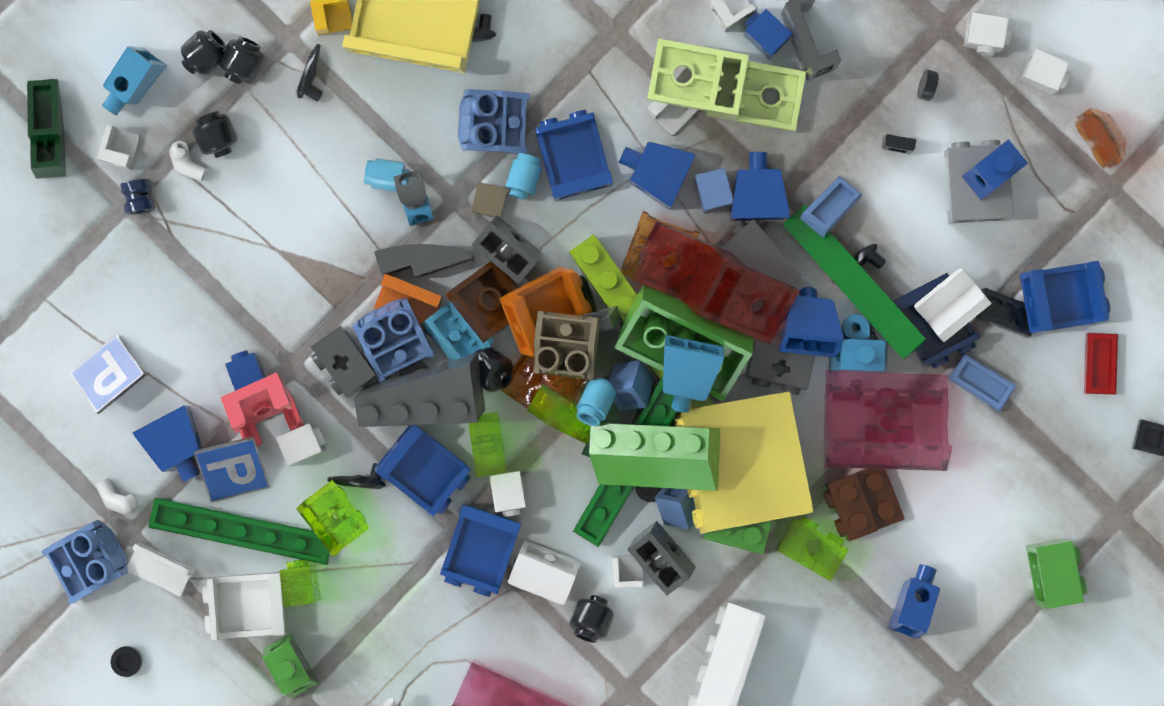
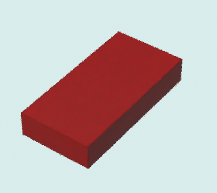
M1086 333L1084 394L1116 395L1118 334Z

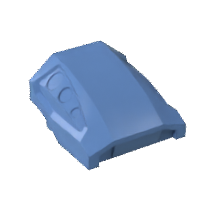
M464 90L459 106L458 139L462 151L527 154V148H525L527 100L530 99V93L502 90Z
M407 297L392 301L364 315L352 324L365 355L380 382L420 360L435 356Z
M99 519L41 551L49 559L69 597L67 600L70 605L127 574V557L113 531Z

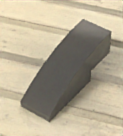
M409 244L374 251L383 276L412 268L416 279L474 260L472 253L469 251L435 244Z

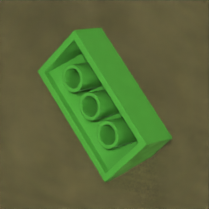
M644 283L631 305L614 345L615 349L662 372L664 369L666 335L723 346L724 359L709 392V395L721 401H724L753 354V336Z
M600 423L598 426H590L589 455L598 484L718 491L720 428Z

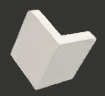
M712 0L709 4V9L724 32L746 20L757 10L755 4L751 5L748 0Z
M106 124L96 159L103 163L131 170L140 136Z
M632 555L611 556L614 589L644 587L643 568Z

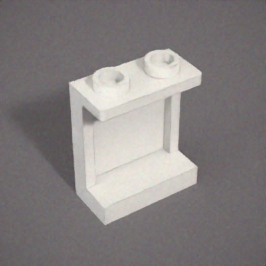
M284 572L215 577L207 579V585H203V602L208 603L209 615L205 616L206 634H211V641L264 635L277 636L288 633Z

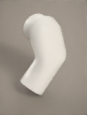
M174 142L169 152L175 171L202 182L207 168L192 162L188 145L185 142Z
M109 478L95 484L107 509L124 515L137 508L138 502L136 497L132 494L127 496L116 494Z

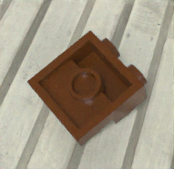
M490 261L446 294V297L479 339L485 343L499 331L509 326L499 298L517 288L509 279V276Z
M883 462L825 484L827 491H824L823 495L829 509L834 508L838 519L834 520L840 538L845 536L849 542L905 519Z

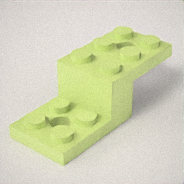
M658 39L647 101L706 111L707 117L795 132L806 71L748 61L749 55ZM679 67H686L691 71L692 78L686 83H680L675 79L674 71ZM769 88L776 90L779 94V101L773 105L766 104L762 98L764 90Z

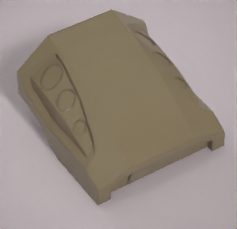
M538 311L534 337L533 373L596 380V352L600 318Z

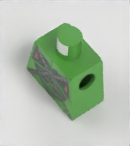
M292 633L264 647L263 660L284 696L294 698L319 684Z

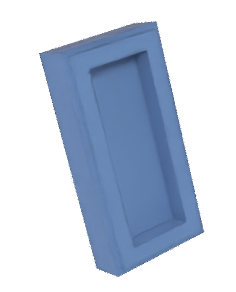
M838 176L804 211L800 219L824 238L861 199L862 194L841 176Z
M965 353L948 377L949 381L998 412L1002 410L1016 385Z

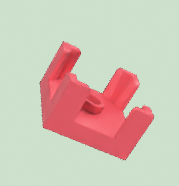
M277 372L220 397L234 432H240L242 439L254 436L257 447L262 445V441L256 428V423L283 412L291 431L304 426L294 397Z

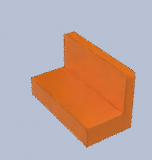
M385 274L374 309L376 310L392 301L407 297L421 328L424 329L421 324L439 310L443 297Z

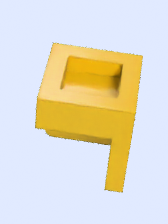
M349 0L310 1L315 31L318 36L351 30L352 16Z

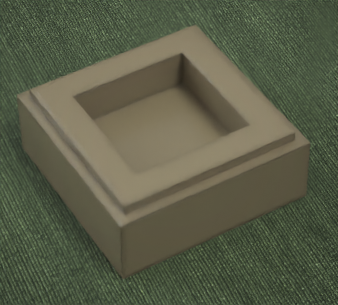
M478 182L471 212L494 218L498 215L501 218L508 189Z

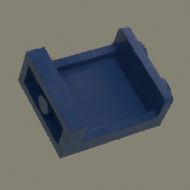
M948 273L893 300V303L927 339L915 350L923 367L931 364L933 369L950 361L947 355L957 350L961 355L977 347L974 341L981 338L979 333L974 331L971 323L968 322L948 340L943 342L928 322L915 309L914 305L948 278Z

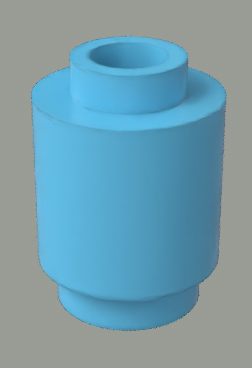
M518 153L517 159H513L505 188L510 190V196L521 200H527V196H534L542 170L540 167L541 159L528 154Z
M378 158L375 161L368 160L364 184L371 185L373 189L397 192L393 177L408 173L410 170L405 169L404 162ZM409 177L405 178L401 184L407 186Z
M597 378L596 380L588 381L577 405V418L581 422L590 426H598L600 422L606 419L616 397V391L608 380Z

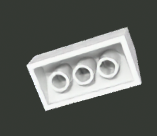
M729 601L726 602L725 607L719 606L714 621L719 627L716 636L710 635L705 653L709 654L706 665L701 664L695 681L700 683L697 695L691 693L687 706H737L766 617L762 612Z

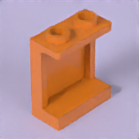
M559 266L499 298L520 353L534 357V337L538 311L576 316L592 312V308L584 298L581 290V278L574 270Z

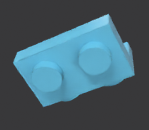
M450 301L421 324L450 360L467 357V355L479 349L491 347L494 344L492 337L483 343Z

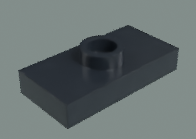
M988 288L981 289L992 304L975 317L976 319L1026 338L1032 336L1029 331L1024 302Z

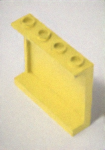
M357 0L350 35H344L342 47L351 53L465 74L480 0Z
M790 391L693 408L687 413L679 412L677 414L678 419L674 421L675 426L720 428L718 491L687 489L689 497L694 498L696 510L692 511V518L695 528L700 529V534L814 512Z

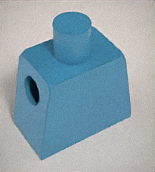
M127 46L103 84V87L110 94L102 106L112 114L118 115L125 104H138L167 65L143 47Z
M666 335L663 392L674 395L671 406L673 410L687 413L690 410L692 399L706 401L724 359L723 346Z
M844 339L837 357H829V371L887 373L888 343L884 340Z

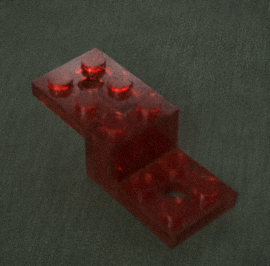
M656 221L628 274L632 280L683 300L695 314L768 344H771L799 293L795 286L745 266L732 252ZM672 254L676 255L675 263L670 267H664L665 258ZM764 299L763 307L759 311L753 312V304L757 300Z

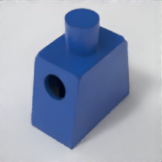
M1008 139L961 177L981 200L1028 163ZM978 176L983 179L985 185L979 180Z
M648 142L643 153L626 146L619 163L635 170L630 179V183L665 208L671 210L695 158V154Z
M750 152L749 169L738 170L736 173L730 221L788 220L790 215L781 169L767 168V152Z
M804 287L799 291V296H792L790 298L784 315L779 352L836 358L844 339L835 304L831 299L818 298L815 288Z
M183 405L132 432L162 472H168L176 468L183 483L200 475L192 458L195 457L194 451L203 449L189 406Z
M919 564L915 578L911 577L904 582L888 629L915 639L927 634L940 592L939 587L932 585L937 572L936 569ZM915 593L920 595L921 602L916 599Z

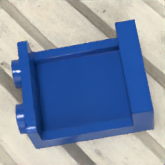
M586 110L576 111L569 114L570 119L559 122L557 118L546 119L539 122L540 127L535 128L554 201L613 186L594 112L587 114Z
M1098 260L1051 269L1033 270L1020 274L1030 334L1109 320L1110 303L1108 298L1105 297L1103 286L1105 274Z
M408 425L374 468L377 474L387 479L425 509L432 517L437 512L442 514L452 502L449 497L457 488L459 491L463 489L471 478L468 474L471 468L418 425Z
M463 504L440 575L445 576L444 582L462 587V584L466 583L474 586L473 592L490 597L492 592L496 594L499 592L522 523Z

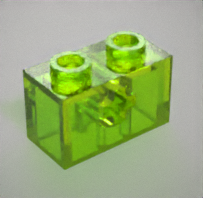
M542 384L527 411L547 425L585 444H588L590 441V425L581 422L577 418V405L579 402Z
M499 413L482 414L478 422L468 423L476 477L508 473Z
M333 480L305 499L296 508L333 557L370 529L366 524L364 515L359 510H355L348 501L346 492L343 488L336 485Z
M804 516L800 521L793 518L775 550L831 581L849 549L843 546L845 540L831 532L827 536L816 531L819 525ZM818 539L817 545L821 548L820 552H813L809 555L810 549L805 545L808 541L814 542Z
M308 559L286 562L287 568L279 570L284 607L311 604L321 600L316 563L308 564Z

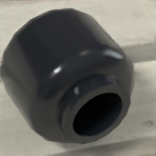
M199 30L181 46V55L183 57L181 63L191 74L197 72L201 75H208L219 65L226 45L212 30L208 32Z
M239 36L238 40H230L219 62V66L226 72L224 77L237 84H241L242 80H254L264 59V55L260 51L261 46L242 36Z
M214 111L196 119L197 125L194 126L192 132L203 154H214L215 158H219L232 152L230 146L238 138L227 115Z
M486 347L475 351L474 353L478 352L480 379L483 389L487 392H496L506 388L513 378L512 361L493 347Z
M591 595L590 599H581L576 603L570 619V626L574 630V636L590 643H596L597 639H604L607 636L614 613L607 606L608 601L606 599Z

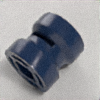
M150 179L132 180L120 184L121 193L126 198V203L124 204L126 215L147 213L155 210L154 200L150 198V191L152 189Z

